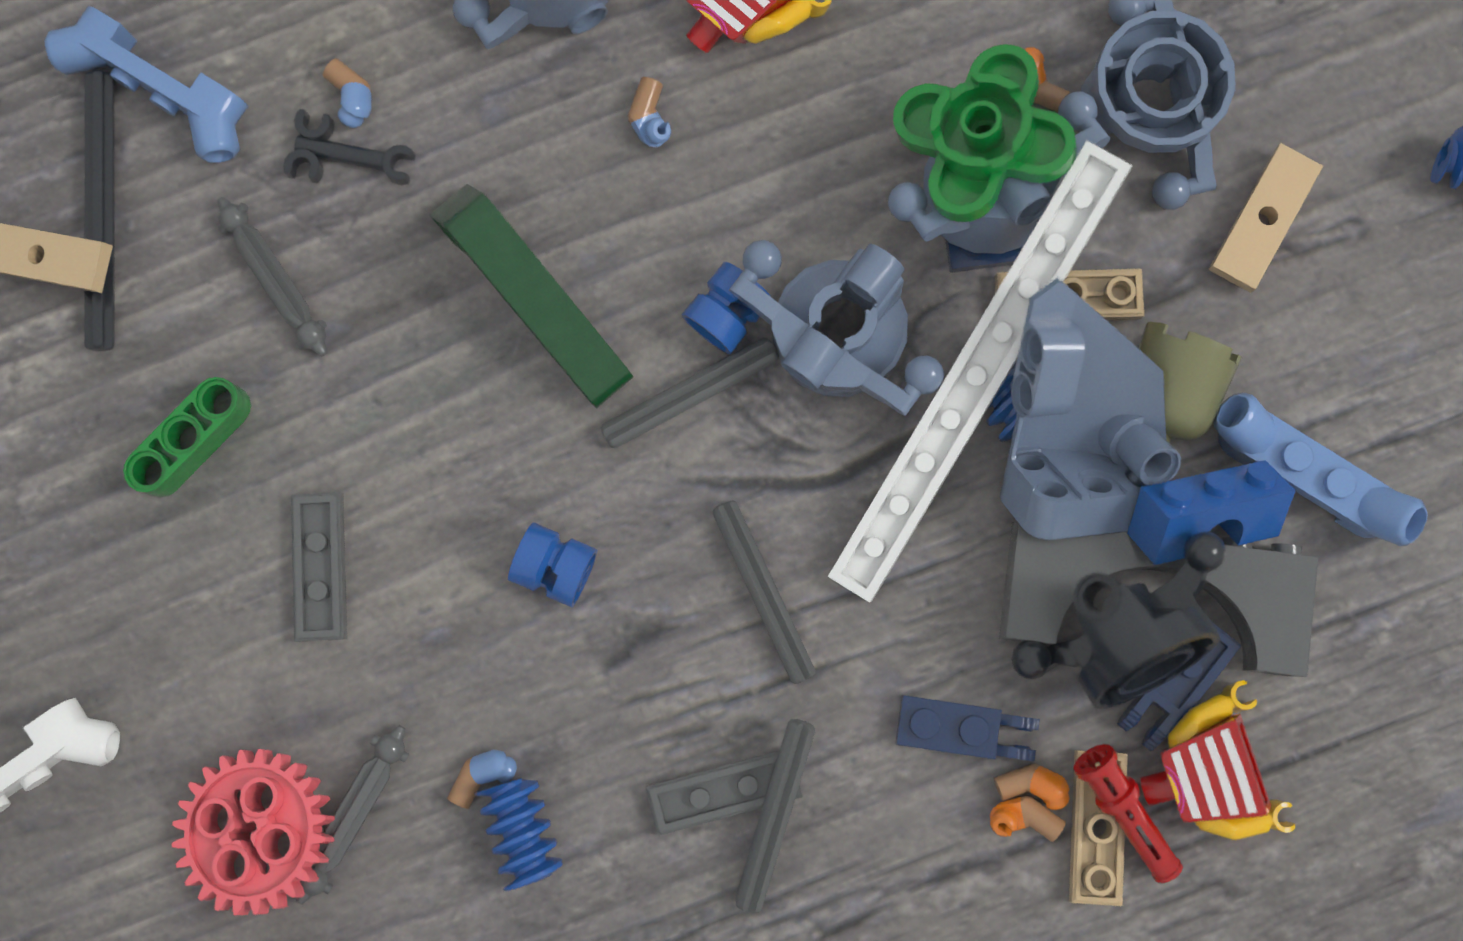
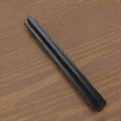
M93 70L85 74L84 239L104 242L112 245L113 248L102 293L84 290V345L86 349L92 351H108L115 346L114 79L110 76L109 72L102 70Z

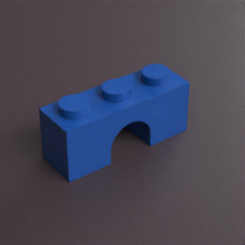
M1266 460L1143 486L1140 489L1127 534L1154 565L1184 559V547L1187 540L1193 534L1209 532L1218 524L1238 546L1278 537L1296 490Z

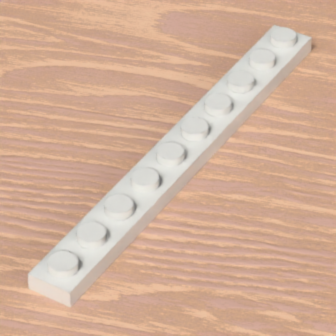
M1089 141L1085 142L828 575L829 578L868 602L874 599L1017 361L1030 297L1057 277L1064 282L1132 169V165Z

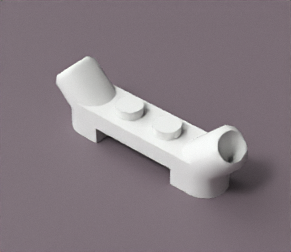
M76 698L66 700L54 706L23 728L33 742V745L0 767V813L11 805L8 797L21 788L29 791L47 781L53 775L50 768L61 760L101 767L111 762L115 758L120 744V732L117 726L112 722L88 718Z

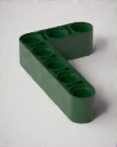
M466 184L430 214L445 235L472 260L596 409L633 378V375L504 216L481 191Z

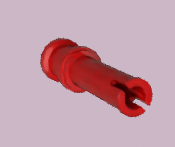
M1109 744L1096 745L1088 749L1075 761L1073 766L1074 773L1080 780L1087 781L1096 795L1095 804L1099 810L1115 818L1131 845L1150 870L1154 880L1161 884L1174 880L1182 872L1183 865L1139 801V786L1132 777L1126 776L1118 765L1117 752ZM1099 762L1100 765L1096 767L1095 763ZM1137 826L1142 828L1152 845L1147 844Z

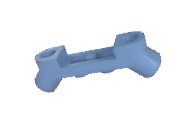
M91 6L85 9L75 25L48 32L45 38L46 53L50 63L56 70L65 75L108 66L113 69L110 76L133 92L139 86L152 93L149 100L168 114L175 116L177 111L180 110L188 115L194 149L197 156L210 163L224 162L233 159L240 151L235 125L248 108V105L221 84L200 72L190 88L131 53L130 50L137 40L122 24Z
M1233 394L1221 404L1213 421L1214 428L1218 432L1219 443L1223 451L1236 461L1245 465L1266 460L1296 490L1295 492L1336 516L1337 518L1334 522L1360 537H1378L1398 546H1407L1414 542L1422 533L1428 514L1426 506L1421 499L1395 491L1266 411L1261 403L1251 394Z

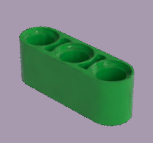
M220 377L208 378L200 383L129 455L123 469L127 484L138 492L156 497L170 496L177 491L246 420L251 409L250 397L246 391ZM229 391L232 398L231 405L223 413L216 414L214 409L216 398L221 393ZM194 426L197 433L195 442L189 448L182 449L180 445L181 434L188 427ZM158 461L161 464V476L157 482L149 485L146 481V471L151 464Z

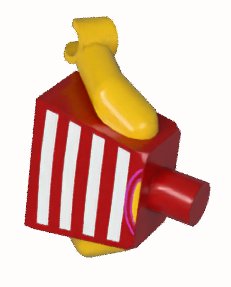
M686 0L702 14L686 37L705 53H709L723 33L734 42L742 44L751 42L756 44L787 33L807 20L809 16L813 18L823 16L827 12L832 0L816 2L814 0Z
M1244 680L1227 685L1223 688L1221 694H1217L1191 708L1170 731L1168 736L1169 746L1161 752L1165 771L1140 778L1143 795L1149 806L1175 800L1183 822H1195L1200 830L1231 840L1267 833L1270 829L1281 832H1291L1295 829V823L1289 821L1278 822L1279 811L1282 808H1290L1293 805L1281 800H1269L1241 714L1231 716L1233 712L1238 713L1253 709L1257 704V699L1250 700L1244 704L1237 700V688L1247 684Z

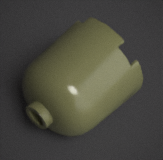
M1150 321L1145 326L1138 349L1164 371L1166 440L1169 443L1171 438L1184 441L1197 439L1205 434L1213 424L1242 356L1233 354V349L1191 331H1188L1185 340L1166 334L1169 325Z

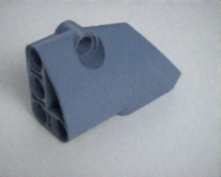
M1058 277L1030 297L1012 382V403L1017 417L1000 492L1001 502L1028 534L1045 540L1128 531L1141 487L1170 481L1177 474L1181 465L1179 453L1166 440L1164 371Z

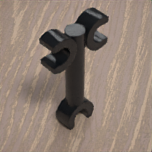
M299 109L296 113L294 123L300 135L296 137L294 151L288 154L283 164L284 173L289 178L295 179L297 168L300 164L310 163L311 167L308 178L313 183H319L323 177L324 170L318 158L381 170L395 184H409L410 177L407 173L394 170L395 163L400 159L415 161L416 155L409 147L396 145L389 148L386 152L328 141L335 128L334 121L330 115L323 114L321 125L315 130H309L310 115L303 109Z

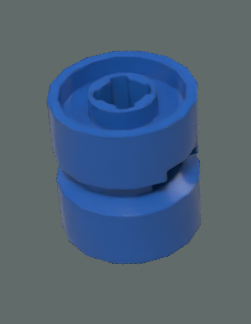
M723 262L707 282L708 294H697L682 313V318L704 339L719 350L731 355L747 335L745 324L747 322H757L760 316L729 291L742 273V270L729 262ZM758 282L755 283L757 287H759L769 295V293Z
M533 522L528 527L517 548L508 573V580L532 591L544 587L546 597L573 608L586 585L598 550L572 538L563 543L558 532Z

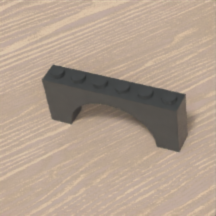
M1016 520L1012 522L999 639L1020 642L1028 640L1042 642L1044 645L1056 644L1062 620L1074 602V589L1084 576L1091 573L1111 575L1120 571L1140 569L1176 575L1186 563V559L1154 565L1127 534L1128 531L1045 540L1028 534ZM1222 537L1226 548L1224 561L1217 569L1208 573L1202 589L1223 607L1232 620L1242 646L1243 671L1289 677H1307L1318 557L1302 555V547L1298 545L1273 543L1271 544V551L1253 549V542L1238 546L1231 537Z

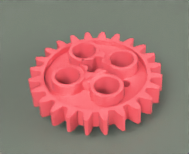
M258 749L255 756L253 751L238 750L237 761L234 757L221 756L219 757L220 770L214 767H204L202 769L206 780L205 784L190 782L188 784L191 792L195 795L193 801L178 802V805L188 814L186 819L176 820L172 823V826L184 830V837L172 842V847L185 849L186 855L176 863V867L192 868L193 872L186 879L185 885L198 886L203 884L198 899L200 901H207L216 897L215 910L217 911L229 910L232 907L234 915H248L250 910H252L254 915L268 914L270 905L273 909H284L288 907L287 895L292 898H301L305 895L301 880L305 882H317L319 880L318 875L311 868L313 863H328L329 858L320 852L319 848L320 844L334 842V837L322 833V826L333 822L335 818L331 815H323L320 812V808L330 800V797L313 794L321 780L315 777L303 779L308 766L302 763H294L290 766L291 756L288 754L277 753L273 758L271 750ZM269 786L272 790L273 799L269 808L265 810L261 803V796L264 789ZM239 790H241L240 801L237 798V793ZM225 807L228 813V822L221 831L217 819L221 809ZM286 832L290 839V848L283 857L278 850V841L281 835ZM239 854L245 860V869L241 877H237L234 871V862ZM266 863H268L269 868H270V870H269V872H268L267 874L265 873L266 866H267Z

